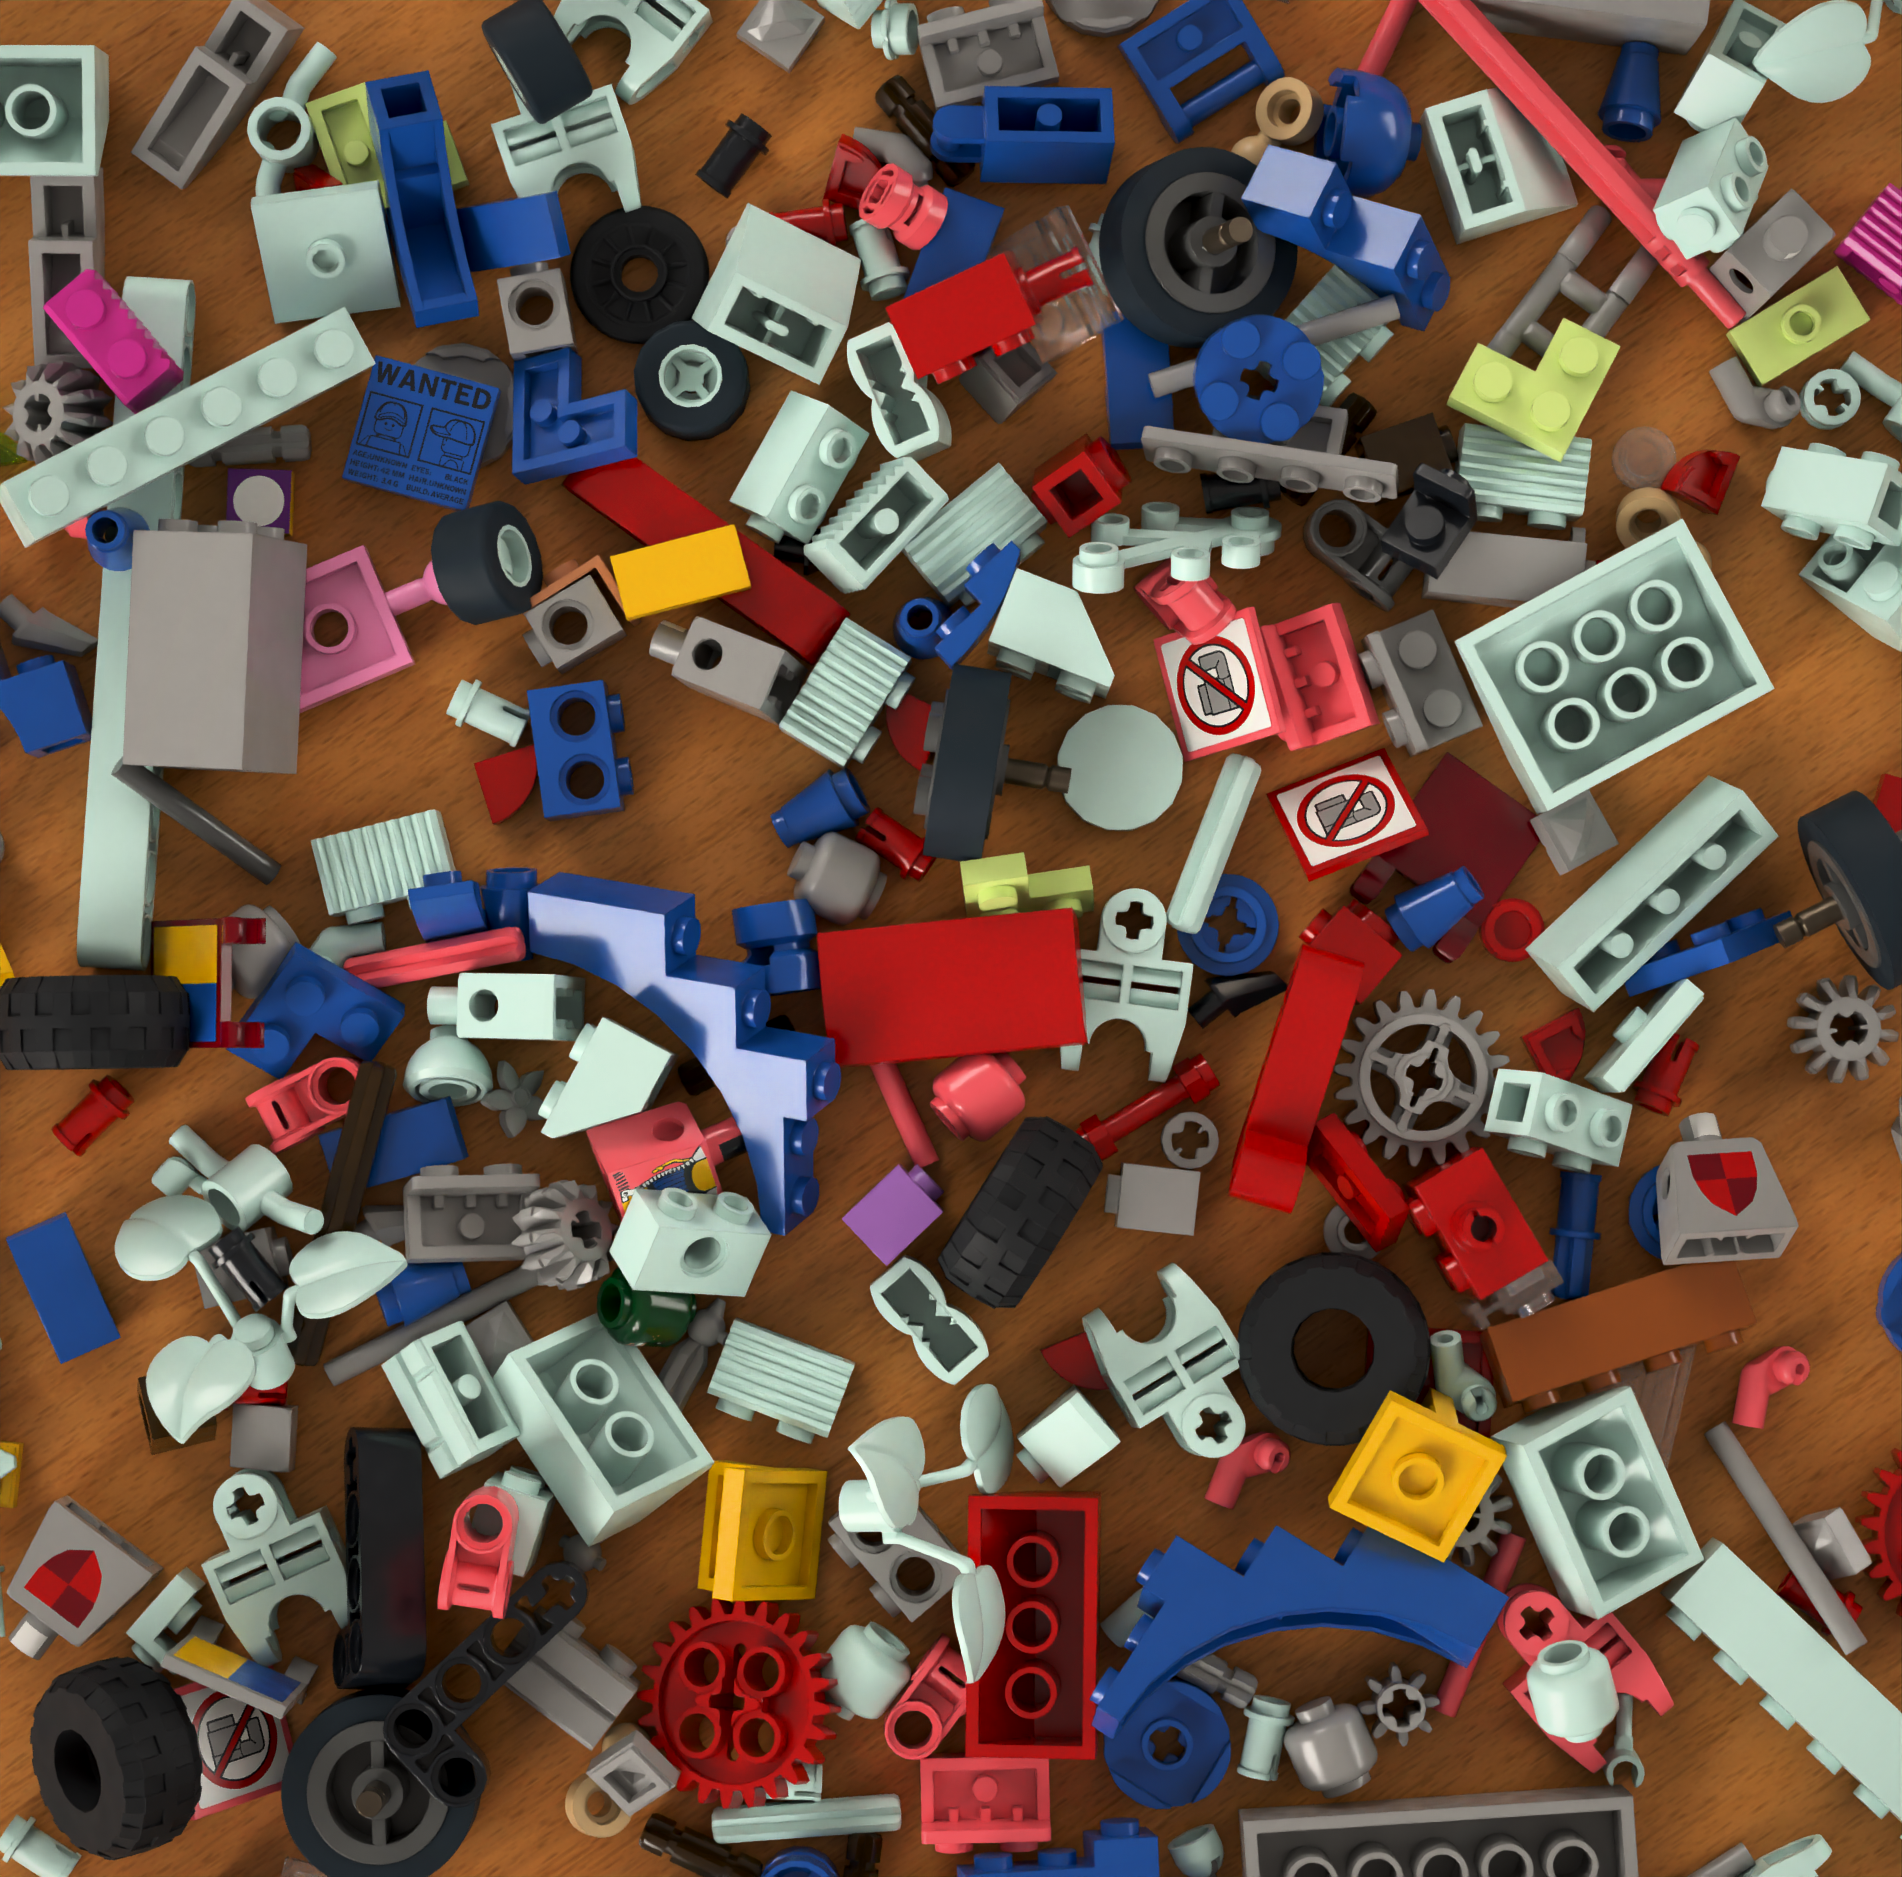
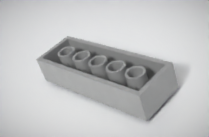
M1622 1784L1238 1809L1243 1877H1639L1633 1795Z

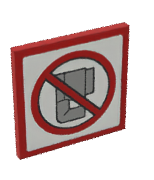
M1385 748L1266 794L1309 882L1429 835L1421 815Z

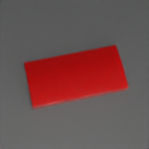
M1073 908L817 933L827 1037L835 1039V1063H838L840 1068L1088 1044L1079 923Z

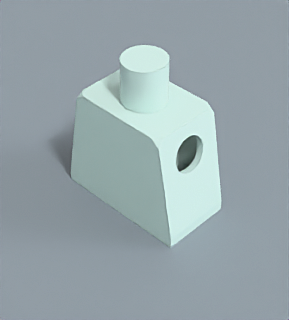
M460 973L458 987L432 986L430 988L427 998L428 1020L432 1025H457L458 1038L576 1041L584 1028L585 978L556 974ZM498 1000V1011L495 1014V1002Z

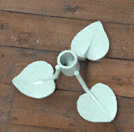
M1831 0L1815 5L1780 28L1756 54L1752 61L1753 65L1759 73L1799 99L1812 103H1825L1840 99L1851 93L1868 74L1871 66V57L1865 44L1872 43L1878 37L1883 2L1893 12L1902 14V0H1871L1868 23L1863 9L1855 2Z
M190 1195L161 1197L143 1205L134 1211L128 1220L123 1222L116 1238L115 1256L122 1270L134 1279L157 1281L176 1274L189 1260L197 1268L233 1328L231 1339H227L222 1334H216L208 1342L197 1336H185L172 1341L154 1357L147 1371L146 1387L149 1401L157 1418L174 1439L184 1444L203 1423L229 1407L249 1386L258 1390H269L284 1384L292 1376L295 1369V1362L287 1343L293 1342L297 1338L293 1327L295 1304L301 1315L310 1319H322L341 1314L362 1303L395 1279L408 1266L405 1257L400 1252L362 1233L338 1231L323 1235L307 1244L291 1261L289 1274L296 1285L286 1289L283 1294L281 1324L279 1325L275 1320L259 1313L241 1318L206 1259L199 1253L218 1241L223 1232L221 1219L214 1207L208 1202Z
M991 1384L975 1386L964 1401L961 1410L960 1435L964 1452L968 1458L961 1465L922 1475L925 1464V1449L917 1424L909 1417H892L874 1425L848 1447V1450L864 1471L867 1480L846 1481L842 1486L839 1496V1515L846 1531L882 1532L884 1544H900L950 1563L960 1570L961 1574L955 1578L953 1583L952 1611L967 1676L966 1683H974L980 1679L999 1648L1006 1614L1000 1581L990 1565H980L976 1568L971 1558L903 1533L902 1529L907 1525H911L916 1518L919 1491L922 1487L968 1477L974 1473L979 1492L982 1494H993L1001 1489L1007 1481L1013 1463V1432L1004 1403L999 1396L997 1388Z

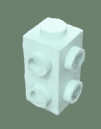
M1737 117L1682 140L1653 211L1661 232L1666 238L1675 242L1686 260L1709 250L1712 253H1719L1730 248L1744 234L1745 225L1753 205L1758 199V193L1769 165L1767 164L1766 154L1762 145L1755 137L1747 134Z
M791 390L729 502L749 514L750 517L745 525L768 540L779 544L783 535L808 544L817 527L824 520L826 512L845 477L856 463L858 454L870 433L830 405Z
M1810 443L1808 450L1781 447L1775 467L1767 478L1766 493L1761 506L1783 520L1781 525L1783 531L1808 540H1817L1820 532L1833 534L1834 539L1864 550H1870L1873 542L1895 546L1900 545L1902 539V473L1898 471L1900 463L1897 460L1871 451H1864L1861 459L1846 457L1847 455L1843 451L1821 443Z
M1498 1068L1484 1131L1509 1139L1508 1151L1541 1159L1545 1158L1547 1152L1554 1155L1553 1166L1572 1172L1590 1174L1592 1164L1619 1167L1633 1105L1543 1072Z

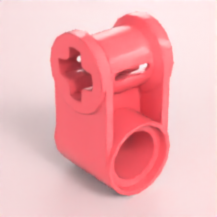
M1171 558L1161 562L1133 587L1142 602L1168 630H1175L1194 645L1205 643L1222 632L1230 624L1237 610L1229 598L1217 591L1218 586L1211 576L1201 581H1182L1171 576Z
M348 1056L328 1058L297 1074L293 1073L245 1097L249 1107L257 1108L273 1140L269 1148L274 1155H278L323 1132L325 1127L345 1118L349 1101L339 1103L331 1097L327 1088L328 1078L336 1068L343 1067L356 1079L359 1065L363 1061L356 1057Z
M496 1486L480 1487L472 1491L457 1508L453 1518L449 1549L446 1553L440 1579L438 1609L449 1610L452 1605L490 1610L493 1618H505L514 1570L512 1558L519 1521L518 1506L514 1498L506 1490ZM478 1504H488L496 1508L503 1519L501 1532L495 1535L478 1533L470 1522L471 1508Z
M944 1633L939 1635L912 1671L910 1680L890 1705L884 1717V1734L888 1746L895 1754L905 1759L918 1760L929 1756L938 1747L958 1718H961L966 1713V1671L963 1657L949 1646L951 1638ZM942 1666L946 1668L948 1671H950L964 1683H957L955 1680H953L951 1677H949L947 1674L941 1671L939 1667ZM908 1711L924 1713L931 1721V1730L928 1737L917 1744H907L901 1741L894 1731L897 1719Z

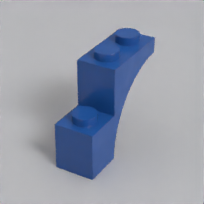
M429 70L365 82L370 135L384 180L388 230L416 328L479 316L478 298L466 257L452 189L443 117Z
M1268 144L1241 198L1256 228L1263 233L1289 241L1328 260L1358 279L1379 298L1393 294L1399 309L1400 319L1398 320L1401 325L1424 332L1434 311L1441 310L1448 298L1450 276L1422 216L1353 196L1335 162Z
M0 643V709L14 727L25 753L40 758L91 741L92 716L76 667L64 660L55 662L53 655H45L18 664L16 668L19 675L12 677Z

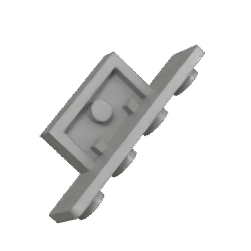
M1247 395L1251 398H1259V396ZM1318 405L1309 422L1300 428L1289 440L1269 444L1228 438L1215 428L1212 435L1153 426H1144L1141 441L1146 460L1153 462L1156 467L1167 472L1188 473L1191 471V468L1216 472L1219 477L1236 483H1249L1254 478L1279 481L1283 487L1301 493L1315 492L1317 488L1343 491V494L1350 499L1369 503L1381 500V497L1396 499L1398 495L1399 475L1396 464L1341 455L1348 424L1347 409Z

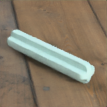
M1234 753L1227 756L1166 912L1167 923L1181 932L1196 934L1201 930L1258 782L1261 766L1248 756Z
M894 1793L821 1799L820 1802L804 1800L765 1803V1806L751 1808H748L747 1804L733 1809H723L722 1806H719L712 1813L713 1838L719 1844L887 1832L900 1829L902 1824L901 1802L899 1796Z

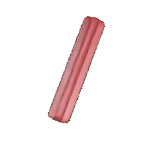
M516 926L505 927L348 958L343 964V969L376 988H382L521 961L526 956V945L520 928Z

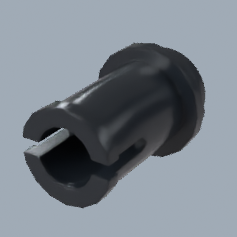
M742 113L735 123L731 120L727 121L725 125L729 131L715 148L702 169H699L695 174L725 198L731 195L732 189L759 153L766 156L769 152L765 145L772 136Z
M1217 473L1200 474L1206 514L1263 503L1264 509H1269V502L1282 500L1279 481L1254 478L1249 483H1236L1219 477Z
M238 1226L208 1250L216 1260L211 1266L214 1269L221 1266L252 1304L254 1311L257 1312L289 1285L280 1278L251 1242L256 1236L252 1232L246 1236Z

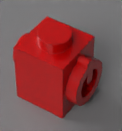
M1086 433L1035 468L1032 489L1034 491L1031 493V498L1047 522L1051 525L1057 522L1068 538H1070L1120 504L1123 487L1131 483L1132 480L1117 451L1103 437L1100 436L1092 441Z
M1354 898L1346 907L1344 905L1339 907L1333 915L1322 908L1298 936L1309 946L1365 962L1361 984L1354 1005L1362 1004L1402 957V954L1394 948L1400 939L1393 928Z

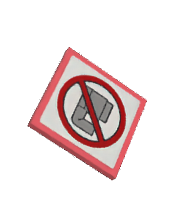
M1254 607L1236 611L1234 618L1222 632L1202 644H1191L1177 632L1153 639L1185 762L1286 731Z
M197 1682L173 1689L177 1695L181 1696L187 1707L186 1711L191 1723L195 1726L198 1736L199 1754L202 1756V1792L200 1801L194 1807L195 1813L190 1821L281 1790L285 1764L293 1747L286 1715L282 1719L277 1718Z

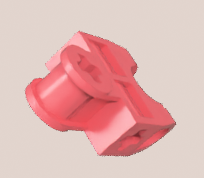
M1522 1583L1511 1587L1505 1592L1509 1599L1496 1619L1497 1626L1502 1635L1526 1663L1502 1684L1544 1734L1590 1772L1595 1774L1607 1764L1606 1760L1593 1746L1597 1742L1596 1738L1582 1743L1569 1742L1565 1737L1550 1735L1537 1722L1527 1685V1672L1534 1661L1537 1660L1541 1650L1553 1643L1564 1640L1582 1641L1588 1647L1599 1650L1607 1657L1617 1693L1632 1695L1641 1703L1646 1700L1660 1717L1674 1706L1673 1700L1649 1656L1612 1612L1598 1620L1586 1615H1582L1576 1620L1555 1596L1540 1585ZM1529 1606L1537 1612L1541 1611L1539 1618L1544 1625L1536 1632L1527 1626L1523 1627L1526 1622L1521 1613Z

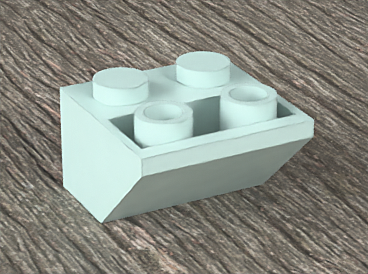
M1499 88L1485 89L1425 108L1419 121L1422 129V141L1456 245L1577 207L1578 201L1564 159Z
M747 203L692 319L707 331L820 385L849 325L861 259Z
M1831 534L1799 573V576L1872 637L1902 652V539L1899 546L1873 542L1870 550H1864L1845 545L1834 539V535Z
M1016 568L988 642L987 653L997 657L995 667L1003 672L1012 673L1013 676L1031 681L1034 672L1057 680L1055 691L1084 703L1090 704L1093 695L1106 699L1115 674L1078 591Z
M602 1017L598 1026L587 1023L569 1054L571 1059L578 1062L567 1083L556 1080L540 1107L538 1115L547 1119L541 1133L550 1138L566 1137L595 1126L650 1110L679 1055L613 1019Z

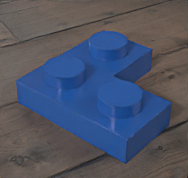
M570 347L514 361L512 474L525 485L637 457L638 400L626 389L581 400L582 358Z
M1762 908L1743 913L1725 920L1723 923L1690 934L1694 946L1683 950L1680 949L1677 939L1668 941L1624 983L1629 997L1732 963L1780 943L1774 932L1773 925L1792 917L1791 912L1787 911L1767 919Z
M295 942L267 986L253 1001L239 1021L265 1023L264 1048H226V1050L278 1079L286 1075L315 1033L364 1061H372L405 1016V1004Z

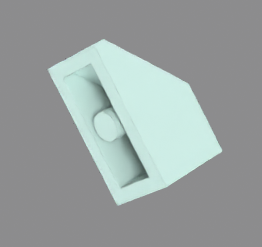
M1733 0L1692 74L1673 113L1686 119L1688 124L1698 132H1703L1734 117H1737L1739 122L1742 123L1767 80V77L1756 70L1752 61L1763 45L1786 23L1743 0Z
M1073 1384L1017 1434V1439L1024 1448L1016 1456L1040 1484L1051 1477L1061 1488L1111 1451L1121 1441L1116 1431Z

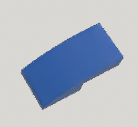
M945 187L942 194L948 200L947 214L934 238L921 248L904 298L986 261L1002 222L1005 208Z
M557 191L515 199L508 198L456 209L470 272L551 260L571 254Z
M1123 313L1102 314L1101 336L1106 376L1105 402L1109 443L1115 450L1143 449L1141 437L1144 426L1174 430L1172 393L1155 398L1148 378L1149 373L1170 367L1169 346L1140 331Z
M1012 540L1002 550L992 543L965 569L972 576L964 584L965 591L977 602L979 607L970 613L965 606H962L936 630L942 641L934 647L935 652L952 671L954 665L961 664L983 639L1001 610L1021 557L1020 549Z
M461 871L423 875L424 887L408 889L410 906L418 929L426 943L490 931L486 910L482 908L479 883L473 880L463 881Z
M451 1096L386 1114L366 1188L418 1174L422 1167L447 1165L469 1157ZM342 1127L318 1135L329 1172H331Z
M66 1212L6 1237L23 1281L61 1364L121 1338Z

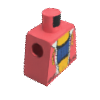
M674 1102L586 1130L611 1202H613L612 1205L620 1222H622L635 1188L650 1190L678 1188L690 1193L719 1195L723 1191L714 1166L747 1152L743 1136L733 1116L700 1130L687 1104L682 1102Z

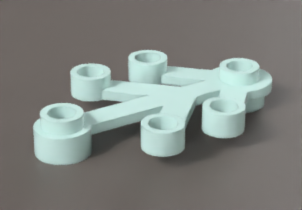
M1150 502L1141 507V529L1129 528L1130 519L1125 515L1105 513L1091 523V542L1082 544L1079 547V555L1073 558L1072 586L1078 591L1092 594L1117 592L1124 588V569L1171 558V576L1182 581L1205 580L1210 576L1211 550L1218 546H1222L1221 563L1224 566L1235 569L1254 568L1260 565V556L1269 555L1274 552L1275 540L1281 537L1282 524L1278 520L1269 517L1268 510L1252 506L1235 508L1231 511V516L1224 519L1179 517L1180 507L1170 502ZM1122 545L1135 546L1123 550H1119L1118 546Z

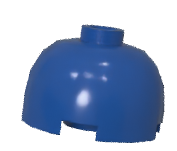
M1336 68L1330 74L1328 82L1330 86L1338 88L1333 105L1323 104L1324 114L1322 123L1314 135L1313 157L1337 163L1352 195L1359 198H1369L1384 192L1401 176L1406 160L1415 161L1417 159L1422 139L1421 124L1412 122L1411 108L1408 100L1401 89L1386 78L1362 70Z

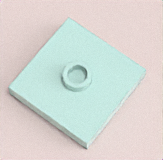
M379 180L252 197L251 211L275 324L322 318L343 307H346L349 314L401 307V294Z
M1681 979L1662 986L1643 1010L1637 1006L1623 1019L1612 1034L1617 1040L1584 1079L1601 1093L1625 1092L1702 1002L1705 993L1688 979Z

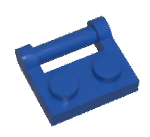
M1189 0L1118 45V49L1156 109L1164 128L1176 144L1194 134V126L1260 84L1264 83L1268 86L1271 82L1285 77L1278 58L1242 0ZM1237 46H1243L1249 56L1250 61L1179 105L1170 90L1172 87Z

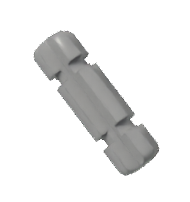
M304 425L281 426L280 431H274L272 426L258 427L189 464L193 467L216 466L217 461H222V463H225V466L276 463L277 457H283L285 462L306 461L310 459L312 451L310 431Z
M1213 1654L1189 1665L1175 1675L1210 1694H1213L1215 1690L1221 1693L1220 1697L1222 1700L1238 1708H1245L1250 1703L1258 1686V1681L1254 1675L1237 1666L1233 1670L1228 1668L1227 1661Z

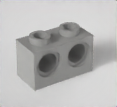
M918 1504L914 1522L911 1525L905 1526L902 1532L960 1554ZM839 1511L829 1519L828 1525L835 1533L827 1539L828 1542L850 1568L853 1569L858 1563H862L877 1581L869 1588L871 1593L893 1618L902 1611L911 1622H914L953 1588L955 1578L961 1574L960 1570L950 1563L900 1544H884L883 1540L869 1541L864 1539L858 1532L846 1531L841 1523ZM911 1557H920L927 1560L935 1572L933 1581L921 1590H911L903 1586L898 1579L897 1569L904 1560Z

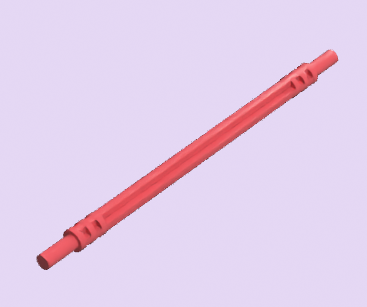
M1418 0L1680 287L1688 285L1728 329L1735 326L1746 315L1742 307L1708 270L1707 266L1710 261L1703 253L1686 260L1675 242L1663 235L1653 211L1656 202L1471 0Z

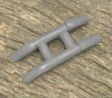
M1598 205L1590 207L1487 347L1510 358L1519 345L1524 343L1543 357L1554 334L1537 321L1559 292L1590 314L1582 327L1605 338L1659 264L1658 261L1641 245L1606 294L1575 272L1612 221L1610 213L1605 208Z

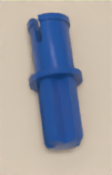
M1560 1171L1561 1186L1556 1228H1550L1549 1234L1556 1235L1550 1291L1557 1298L1575 1300L1589 1294L1594 1239L1601 1240V1233L1595 1232L1599 1184L1602 1181V1175Z

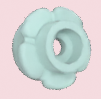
M886 0L885 9L875 10L872 15L871 37L873 46L876 49H883L884 55L888 60L898 59L899 55H914L918 47L917 26L919 25L915 4L897 3V0Z

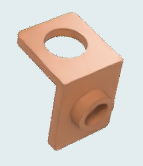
M599 554L581 566L578 565L575 559L560 565L543 578L547 587L530 597L531 609L586 576L591 575L594 579L601 575L624 611L617 583ZM639 618L629 620L633 627L641 623Z

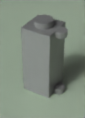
M1572 527L1569 541L1470 531L1438 579L1424 573L1421 599L1517 608L1596 565L1595 561L1586 560V529Z

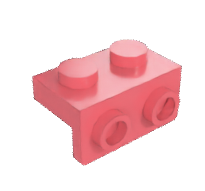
M1331 603L1285 621L1260 627L1286 731L1279 733L1278 736L1287 742L1290 751L1311 748L1380 724L1341 603Z
M931 1753L929 1756L920 1759L922 1844H935V1851L940 1853L958 1854L972 1851L974 1849L973 1843H999V1849L1002 1851L1029 1852L1038 1849V1842L1051 1841L1049 1759L965 1757V1753Z

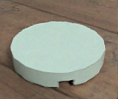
M1107 705L1085 714L1067 731L1057 755V766L1072 768L1068 794L1062 793L1066 804L1084 822L1104 830L1133 831L1153 823L1173 804L1182 783L1183 755L1174 733L1157 715L1134 705Z

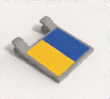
M203 1615L199 1617L190 1634L165 1654L160 1667L280 1719L296 1703L303 1704L307 1695V1689L319 1668L318 1665L295 1656L285 1674H282L215 1645L225 1625Z

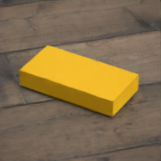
M735 524L610 556L627 621L751 589Z

